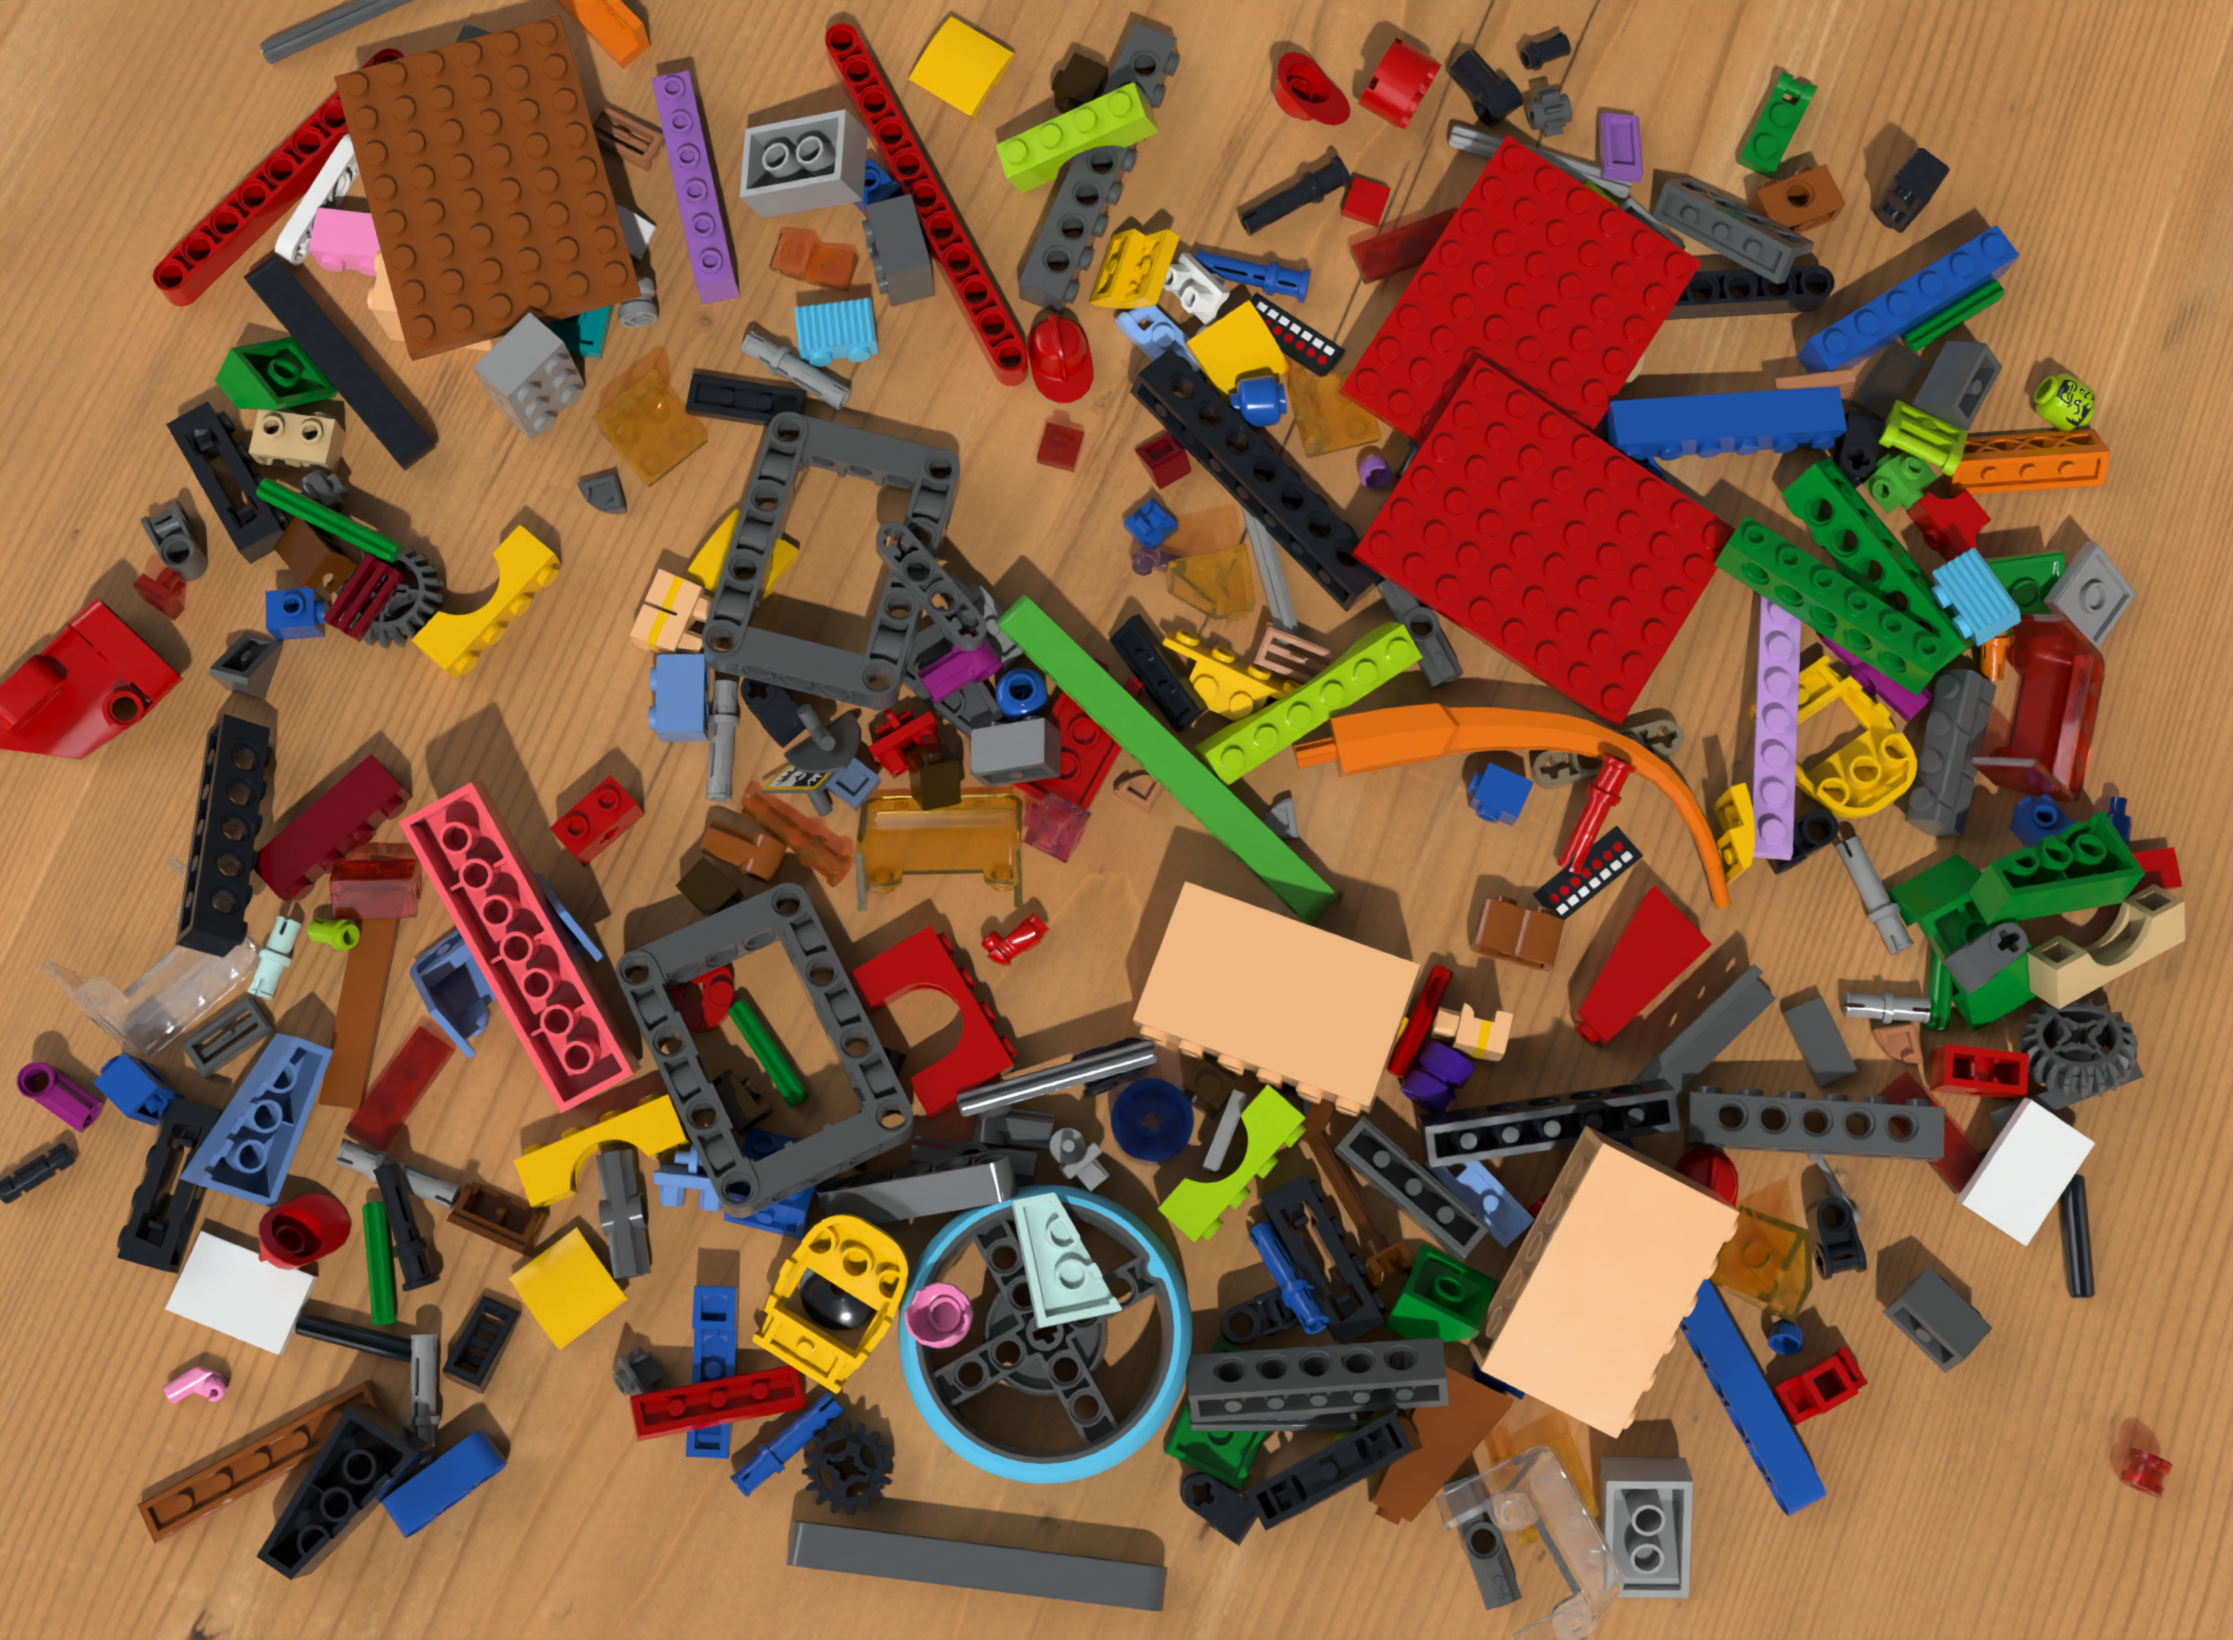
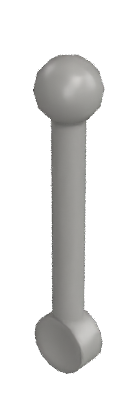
M1807 1154L1810 1161L1818 1164L1835 1195L1845 1200L1851 1206L1824 1160L1825 1155ZM1851 1206L1856 1224L1860 1221L1861 1214L1858 1209Z

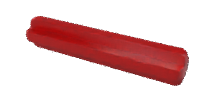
M1440 965L1432 967L1388 1066V1072L1391 1075L1405 1080L1411 1072L1453 977V972Z

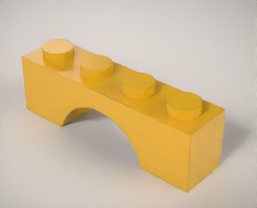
M520 524L493 552L498 563L500 576L497 590L491 600L479 610L469 614L451 615L438 611L411 640L425 656L455 681L461 674H468L476 666L479 660L478 656L488 645L496 644L503 637L506 630L505 627L515 616L519 617L529 609L535 594L542 587L547 588L558 577L559 569L562 565L555 553Z
M661 1092L648 1095L638 1101L639 1107L625 1113L623 1109L613 1110L599 1118L600 1124L585 1129L584 1125L576 1126L561 1134L562 1140L548 1146L546 1142H539L523 1149L522 1153L524 1156L513 1161L531 1207L540 1210L578 1194V1180L582 1167L592 1154L605 1146L619 1143L630 1144L640 1148L649 1158L655 1161L692 1145L689 1134L671 1096L667 1094L662 1097Z

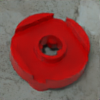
M726 965L668 991L677 1011L681 1014L688 1032L703 1033L717 1028L729 1017L728 1009L734 1004L736 989L734 978ZM690 983L694 985L704 984L705 988L701 991L704 998L700 1002L694 999L685 1000L684 996L688 992L686 987Z

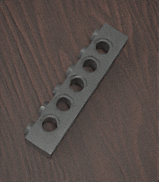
M1698 1086L1697 1092H1690L1686 1097L1685 1146L1937 1162L1944 1158V1107H1932V1100L1907 1099L1906 1105L1890 1104V1098L1867 1096L1864 1097L1863 1103L1848 1102V1096L1844 1094H1822V1100L1805 1099L1806 1093L1798 1091L1780 1092V1097L1763 1096V1090L1748 1088L1738 1089V1095L1722 1094V1088L1715 1086ZM1726 1107L1734 1109L1740 1117L1739 1126L1735 1128L1724 1126L1719 1119L1720 1109ZM1772 1110L1780 1116L1782 1123L1779 1130L1772 1131L1764 1127L1761 1122L1763 1111ZM1806 1113H1815L1820 1116L1823 1121L1821 1133H1812L1805 1128L1803 1117ZM1855 1115L1863 1120L1865 1132L1862 1136L1853 1135L1847 1130L1845 1123L1847 1116ZM1890 1118H1899L1906 1124L1907 1135L1905 1138H1896L1890 1133L1888 1129Z
M1418 1338L1402 1341H1375L1359 1344H1333L1330 1346L1290 1347L1287 1349L1190 1355L1188 1360V1396L1193 1423L1449 1406L1443 1338Z

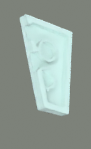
M1055 1192L1013 1200L1011 1204L1037 1329L1122 1311L1116 1297H1113L1104 1282L1101 1271L1096 1263H1093L1081 1242L1079 1233Z

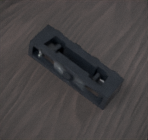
M207 401L167 423L168 429L238 552L252 564L275 551L274 545L286 530L285 528L290 525V522L282 509L276 506L272 507L270 503L256 495V490L264 477L261 473L254 475L249 464L253 463L254 459L242 441L236 444L231 433L236 431V428L224 410L218 413ZM219 440L220 444L216 445L215 441ZM197 448H200L210 461L220 455L224 457L246 498L260 511L261 514L259 516L249 505L240 510L237 509L214 467L202 454L200 455ZM242 520L245 526L242 528L238 521Z
M174 1096L171 1104L164 1108L159 1122L162 1130L157 1144L150 1148L146 1157L147 1173L143 1184L136 1188L132 1197L131 1206L134 1209L129 1224L122 1228L118 1237L117 1247L120 1250L117 1258L166 1272L179 1273L207 1187L179 1179L166 1215V1219H170V1223L157 1222L156 1218L157 1216L162 1217L184 1155V1152L180 1151L181 1146L195 1149L194 1154H187L180 1176L223 1114V1110Z
M1303 1173L1264 1194L1258 1199V1202L1269 1222L1273 1225L1280 1241L1284 1244L1295 1262L1299 1272L1304 1279H1308L1312 1283L1316 1300L1329 1317V1323H1326V1327L1335 1344L1345 1345L1385 1323L1382 1314L1387 1311L1376 1290L1368 1292L1361 1277L1366 1275V1272L1358 1256L1355 1253L1348 1255L1341 1240L1346 1238V1235L1339 1221L1334 1215L1328 1218L1320 1203L1326 1201L1318 1183L1315 1179L1308 1181ZM1305 1204L1315 1223L1312 1229L1343 1286L1349 1285L1360 1305L1356 1309L1348 1291L1333 1299L1335 1306L1338 1307L1343 1317L1341 1322L1327 1298L1332 1293L1299 1233L1293 1236L1281 1212H1286L1293 1229L1296 1230L1309 1222L1307 1215L1304 1214L1300 1206Z
M1395 1410L1245 1492L1266 1531L1283 1524L1423 1448L1404 1410Z

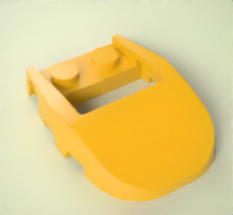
M1825 655L1799 673L1797 726L1837 698H1840L1866 732L1807 773L1796 762L1795 784L1819 806L1835 816L1850 819L1870 816L1887 807L1907 791L1916 776L1917 759L1905 735L1898 733L1889 719L1891 713L1881 702L1876 704L1862 691L1863 686L1851 676L1845 680L1829 667L1832 660ZM1755 704L1750 707L1749 716L1754 725Z
M836 1214L816 1224L801 1241L802 1244L793 1255L786 1259L779 1271L780 1276L774 1291L770 1294L764 1311L767 1313L764 1324L754 1334L752 1339L757 1345L836 1394L839 1393L850 1375L862 1365L878 1342L885 1336L891 1326L910 1276L909 1259L900 1243L871 1222L852 1214ZM807 1268H810L878 1311L855 1350L785 1308L786 1303Z

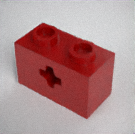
M610 775L549 829L581 865L585 867L645 814L631 796Z
M1945 1044L1932 1050L1930 1091L2007 1101L2018 1099L2027 1095L2029 1054Z

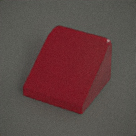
M1165 432L1135 450L1137 457L1159 489H1163L1191 472V466L1185 450L1169 432Z

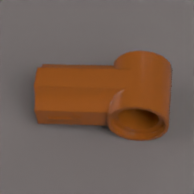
M713 820L711 825L708 826L700 848L701 853L735 866L746 876L766 884L772 883L787 850L785 844L774 838L760 833L751 835L717 820Z

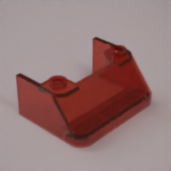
M2020 614L2021 622L2008 629L2015 636V642L2009 648V663L2022 678L2008 747L1998 746L1993 751V754H1990L1988 757H1973L1971 764L1996 786L2038 797L2047 794L2053 801L2075 803L2082 794L2105 677L2104 657L2064 614Z

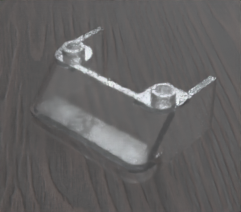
M173 856L168 861V864L185 882L187 865ZM182 901L177 906L175 912L177 925L179 923ZM213 904L218 911L222 912L217 905ZM248 931L243 943L240 946L237 945L224 958L177 945L124 991L115 982L105 977H94L83 983L74 971L52 961H48L44 968L77 1007L120 1046L136 1056L150 1057L162 1050L250 975L259 965L261 958L258 957L261 948Z
M1540 1445L1529 1448L1436 1498L1442 1521L1447 1531L1484 1511H1487L1494 1525L1505 1532H1518L1534 1524L1573 1594L1558 1602L1550 1615L1514 1633V1640H1585L1591 1635L1624 1588L1625 1576L1619 1562L1560 1456L1550 1447Z

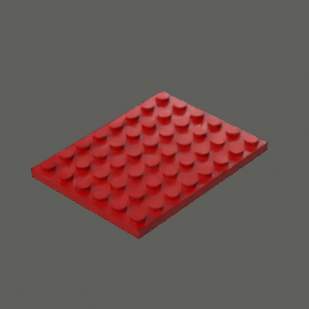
M1506 135L1338 393L1421 446L1474 362L1480 358L1593 433L1607 411L1608 405L1622 388L1702 262L1526 146Z
M1478 358L1351 556L1615 730L1622 724L1718 569L1714 563L1736 529Z

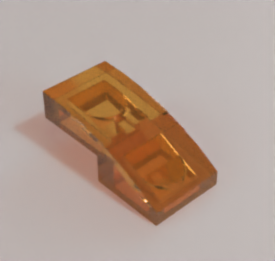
M780 233L769 268L774 272L808 284L848 293L859 257L855 251L820 246L815 238Z

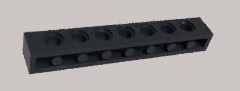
M1170 347L1138 373L1130 393L1253 518L1255 517L1265 527L1266 531L1346 612L1380 583L1383 576L1351 556L1360 542L1352 526L1340 520L1329 508L1326 500L1319 494H1315L1302 481L1299 473L1291 466H1287L1274 453L1269 442L1259 438L1247 425L1244 417L1240 413L1233 411L1220 398L1218 391L1212 385L1206 384L1193 371L1188 360L1178 356ZM1174 392H1179L1186 398L1178 397ZM1201 419L1208 420L1213 426L1206 425ZM1228 446L1236 448L1240 453L1232 452ZM1255 474L1264 476L1267 481L1260 480ZM1282 501L1290 503L1294 509L1286 507ZM1310 529L1318 531L1322 537L1314 535ZM1337 556L1347 560L1349 565L1341 563Z

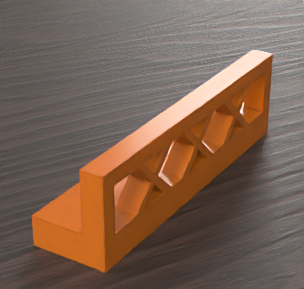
M555 0L622 69L651 46L643 22L621 0Z
M2095 429L1968 437L1963 451L1968 453H1963L1961 461L1952 477L1947 475L1945 489L1950 496H1958L1966 489L1972 495L2104 486L2110 450Z

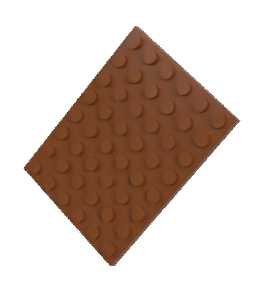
M560 15L334 76L408 354L412 361L504 336L529 312L543 324L642 297Z

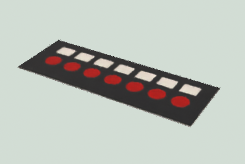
M1256 293L1250 302L1268 327L1281 352L1320 378L1325 379L1345 350Z
M1616 826L1591 847L1580 874L1569 871L1573 864L1572 862L1566 869H1563L1537 890L1533 896L1543 907L1554 910L1556 917L1566 920L1642 858L1643 855L1619 827Z

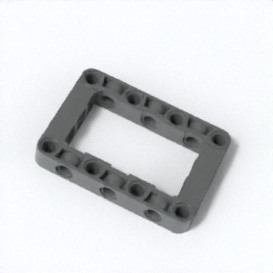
M786 411L779 413L769 424L702 633L705 659L707 664L718 672H725L872 710L883 711L889 709L896 703L899 697L924 612L922 606L891 570H889L864 655L750 627L755 609H760L773 568L772 555L777 539L782 540L794 501L793 488L799 471L803 472V469L808 468V465L837 472L840 477L845 478L847 474L875 481L876 486L883 487L884 484L913 491L903 524L918 540H924L929 543L925 549L938 563L959 491V460L953 452L946 449H938L800 415L795 412ZM787 435H794L798 437L792 441H785L781 439ZM937 472H944L949 476L939 479L932 475ZM767 502L776 504L774 508L769 510L759 508V506ZM899 537V539H898V543H897V546H896V547L900 550V552H901V561H900L899 563H901L902 560L906 557V555L903 553V551H902L901 548H900V546H901V538H900V537ZM921 563L912 564L907 569L909 576L915 580H923L930 574L928 567ZM745 571L755 574L752 578L746 580L737 577V575ZM897 609H903L909 613L903 618H896L891 615ZM720 642L733 644L731 648L725 651L714 649L715 645ZM876 680H883L889 684L881 690H876L869 686L870 683Z
M788 882L779 884L772 889L676 932L627 952L617 962L616 975L622 992L719 1202L730 1216L735 1218L749 1217L901 1145L911 1137L914 1130V1116L911 1104L807 893L801 886ZM791 902L799 905L798 910L792 914H783L779 911L780 907L785 903ZM780 940L861 1106V1113L833 1126L830 1123L822 1126V1131L795 1144L789 1141L784 1144V1149L754 1162L753 1159L748 1160L747 1156H745L733 1125L713 1083L710 1082L696 1046L668 990ZM636 970H646L649 972L647 978L642 982L629 981L630 975ZM825 971L833 974V979L826 984H817L812 980L819 972ZM678 1040L682 1042L681 1048L676 1053L665 1054L661 1051L663 1045L668 1041ZM854 1042H863L869 1047L864 1054L858 1056L852 1055L847 1051L849 1045ZM703 1112L716 1114V1119L709 1126L700 1127L695 1124V1119ZM891 1113H897L904 1118L903 1123L896 1128L884 1126L882 1120ZM737 1185H746L750 1187L751 1191L744 1200L733 1201L728 1197L731 1189Z

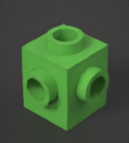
M1903 452L1895 458L1889 453L1875 463L1873 468L1875 473L1864 483V486L1872 494L1874 500L1889 514L1901 506L1905 510L1910 509L1917 500L1924 496L1922 491L1938 477L1923 459L1907 452Z

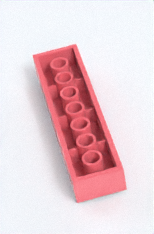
M483 781L470 782L399 821L402 830L560 1113L562 1114L642 1068Z

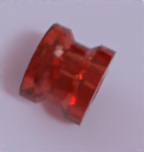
M2130 1448L2128 1454L2130 1464L2127 1470L2122 1471L2119 1481L2145 1494L2161 1497L2164 1491L2161 1484L2163 1477L2170 1474L2173 1465L2146 1451Z

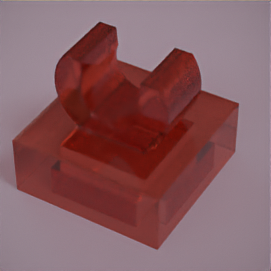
M1047 422L1037 455V463L1075 472L1085 432Z
M168 567L160 573L156 581L143 573L133 584L144 602L173 621L184 611L177 596L182 593L186 585L179 580L181 576Z

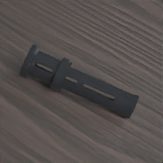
M1337 155L1331 157L1330 163L1312 173L1310 171L1304 172L1299 179L1300 181L1293 186L1238 214L1243 229L1246 230L1249 236H1252L1262 228L1276 222L1310 202L1312 204H1319L1324 201V196L1340 187L1346 189L1352 186L1351 177L1343 161Z
M395 1162L373 1169V1173L376 1176L385 1211L396 1245L393 1246L392 1255L393 1258H398L405 1279L402 1288L406 1292L432 1284L441 1279L439 1273H434L427 1251L430 1242L426 1240V1236L421 1237L411 1200L400 1169V1162Z

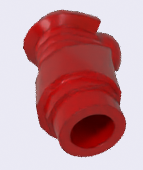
M1032 912L1005 938L1000 936L997 931H992L981 941V946L989 952L986 957L992 962L1002 966L1012 965L1011 960L1022 952H1027L1039 945L1044 938L1043 935L1050 929Z

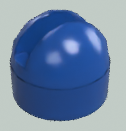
M1790 1318L1776 1321L1769 1333V1347L1781 1355L1790 1356L1798 1354L1803 1347L1804 1335L1802 1327Z

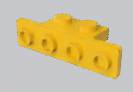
M1179 629L1178 632L1171 630L1162 642L1164 646L1197 661L1189 682L1206 703L1209 710L1235 722L1264 709L1269 696L1280 700L1302 686L1292 680H1286L1284 683L1272 677L1269 669L1258 664L1250 663L1248 666L1236 660V655L1228 649L1220 646L1210 648L1200 643V638L1196 634L1187 630Z

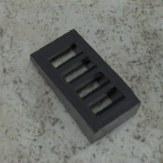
M483 1295L442 1369L446 1378L479 1394H483L521 1317V1312ZM486 1314L504 1321L503 1327L500 1328L484 1321ZM481 1330L496 1337L494 1343L476 1336L478 1331ZM471 1346L487 1352L488 1354L485 1359L470 1353ZM466 1362L479 1368L477 1374L475 1375L462 1369L463 1363Z

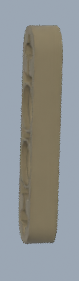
M1659 720L1617 732L1637 741L1643 747H1645V742L1654 740L1661 730L1665 736L1671 735L1673 740L1669 743L1668 748H1665L1663 743H1656L1650 745L1647 749L1661 760L1673 756L1682 746L1684 740L1680 726L1670 720ZM1545 751L1534 761L1531 768V776L1540 788L1547 790L1556 789L1596 778L1604 761L1599 760L1597 768L1587 770L1579 765L1577 753ZM1564 755H1569V767L1560 769L1556 773L1555 779H1551L1549 774L1541 773L1540 770L1543 769L1546 761H1549L1553 767L1563 765L1567 760ZM1570 769L1572 770L1574 775L1569 774Z

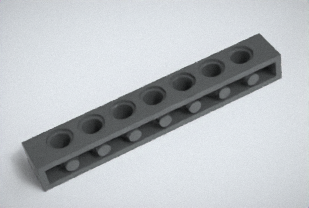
M1134 23L1102 96L1135 82L1149 99L1151 108L1159 109L1166 93V87L1163 84L1167 75L1174 76L1180 61V55L1176 53L1177 38ZM1140 70H1149L1152 72V74L1143 76L1138 74L1137 72ZM1138 142L1125 148L1120 146L1096 147L1075 155L1019 280L1020 299L1061 315L1067 303H1074L1080 288V282L1077 279L1081 270L1088 271L1095 253L1092 245L1096 237L1102 238L1109 222V216L1106 215L1111 204L1116 206L1119 202L1124 184L1120 182L1124 173H1131L1138 156V151L1135 150ZM1103 165L1109 167L1110 170L1100 173L1095 171L1094 168ZM1084 198H1092L1096 201L1088 206L1079 203ZM1075 230L1079 231L1082 235L1078 238H1068L1064 234ZM1055 263H1062L1067 266L1065 270L1060 272L1053 271L1049 267Z

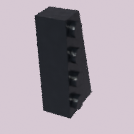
M368 1403L348 1406L256 1557L290 1580L312 1574L381 1502L418 1467L435 1447Z

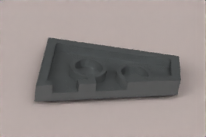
M934 623L917 633L903 685L971 740L972 729L985 728L988 723L1003 722L1005 718L983 681L969 683L938 704L930 697L917 673L950 653L954 646L938 625Z

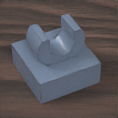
M854 757L847 769L837 771L825 784V788L857 812L882 780L881 777Z

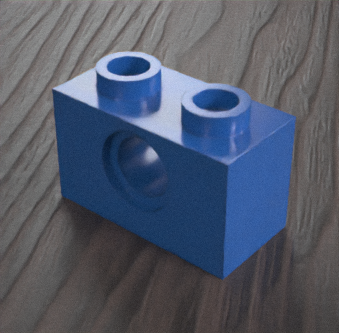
M125 1052L121 1056H115L105 1063L100 1070L102 1075L93 1082L126 1117L155 1127L160 1122L164 1108L171 1104L173 1096L181 1099L185 1098L152 1063Z

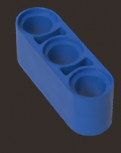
M482 1428L468 1436L404 1483L381 1503L404 1538H408L496 1475L508 1462L486 1430Z

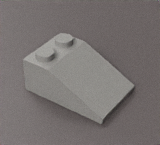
M1600 1457L1599 1504L1603 1597L1689 1598L1693 1479L1686 1458Z

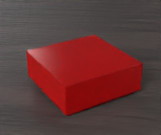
M1355 177L1344 205L1342 216L1378 227L1391 188Z

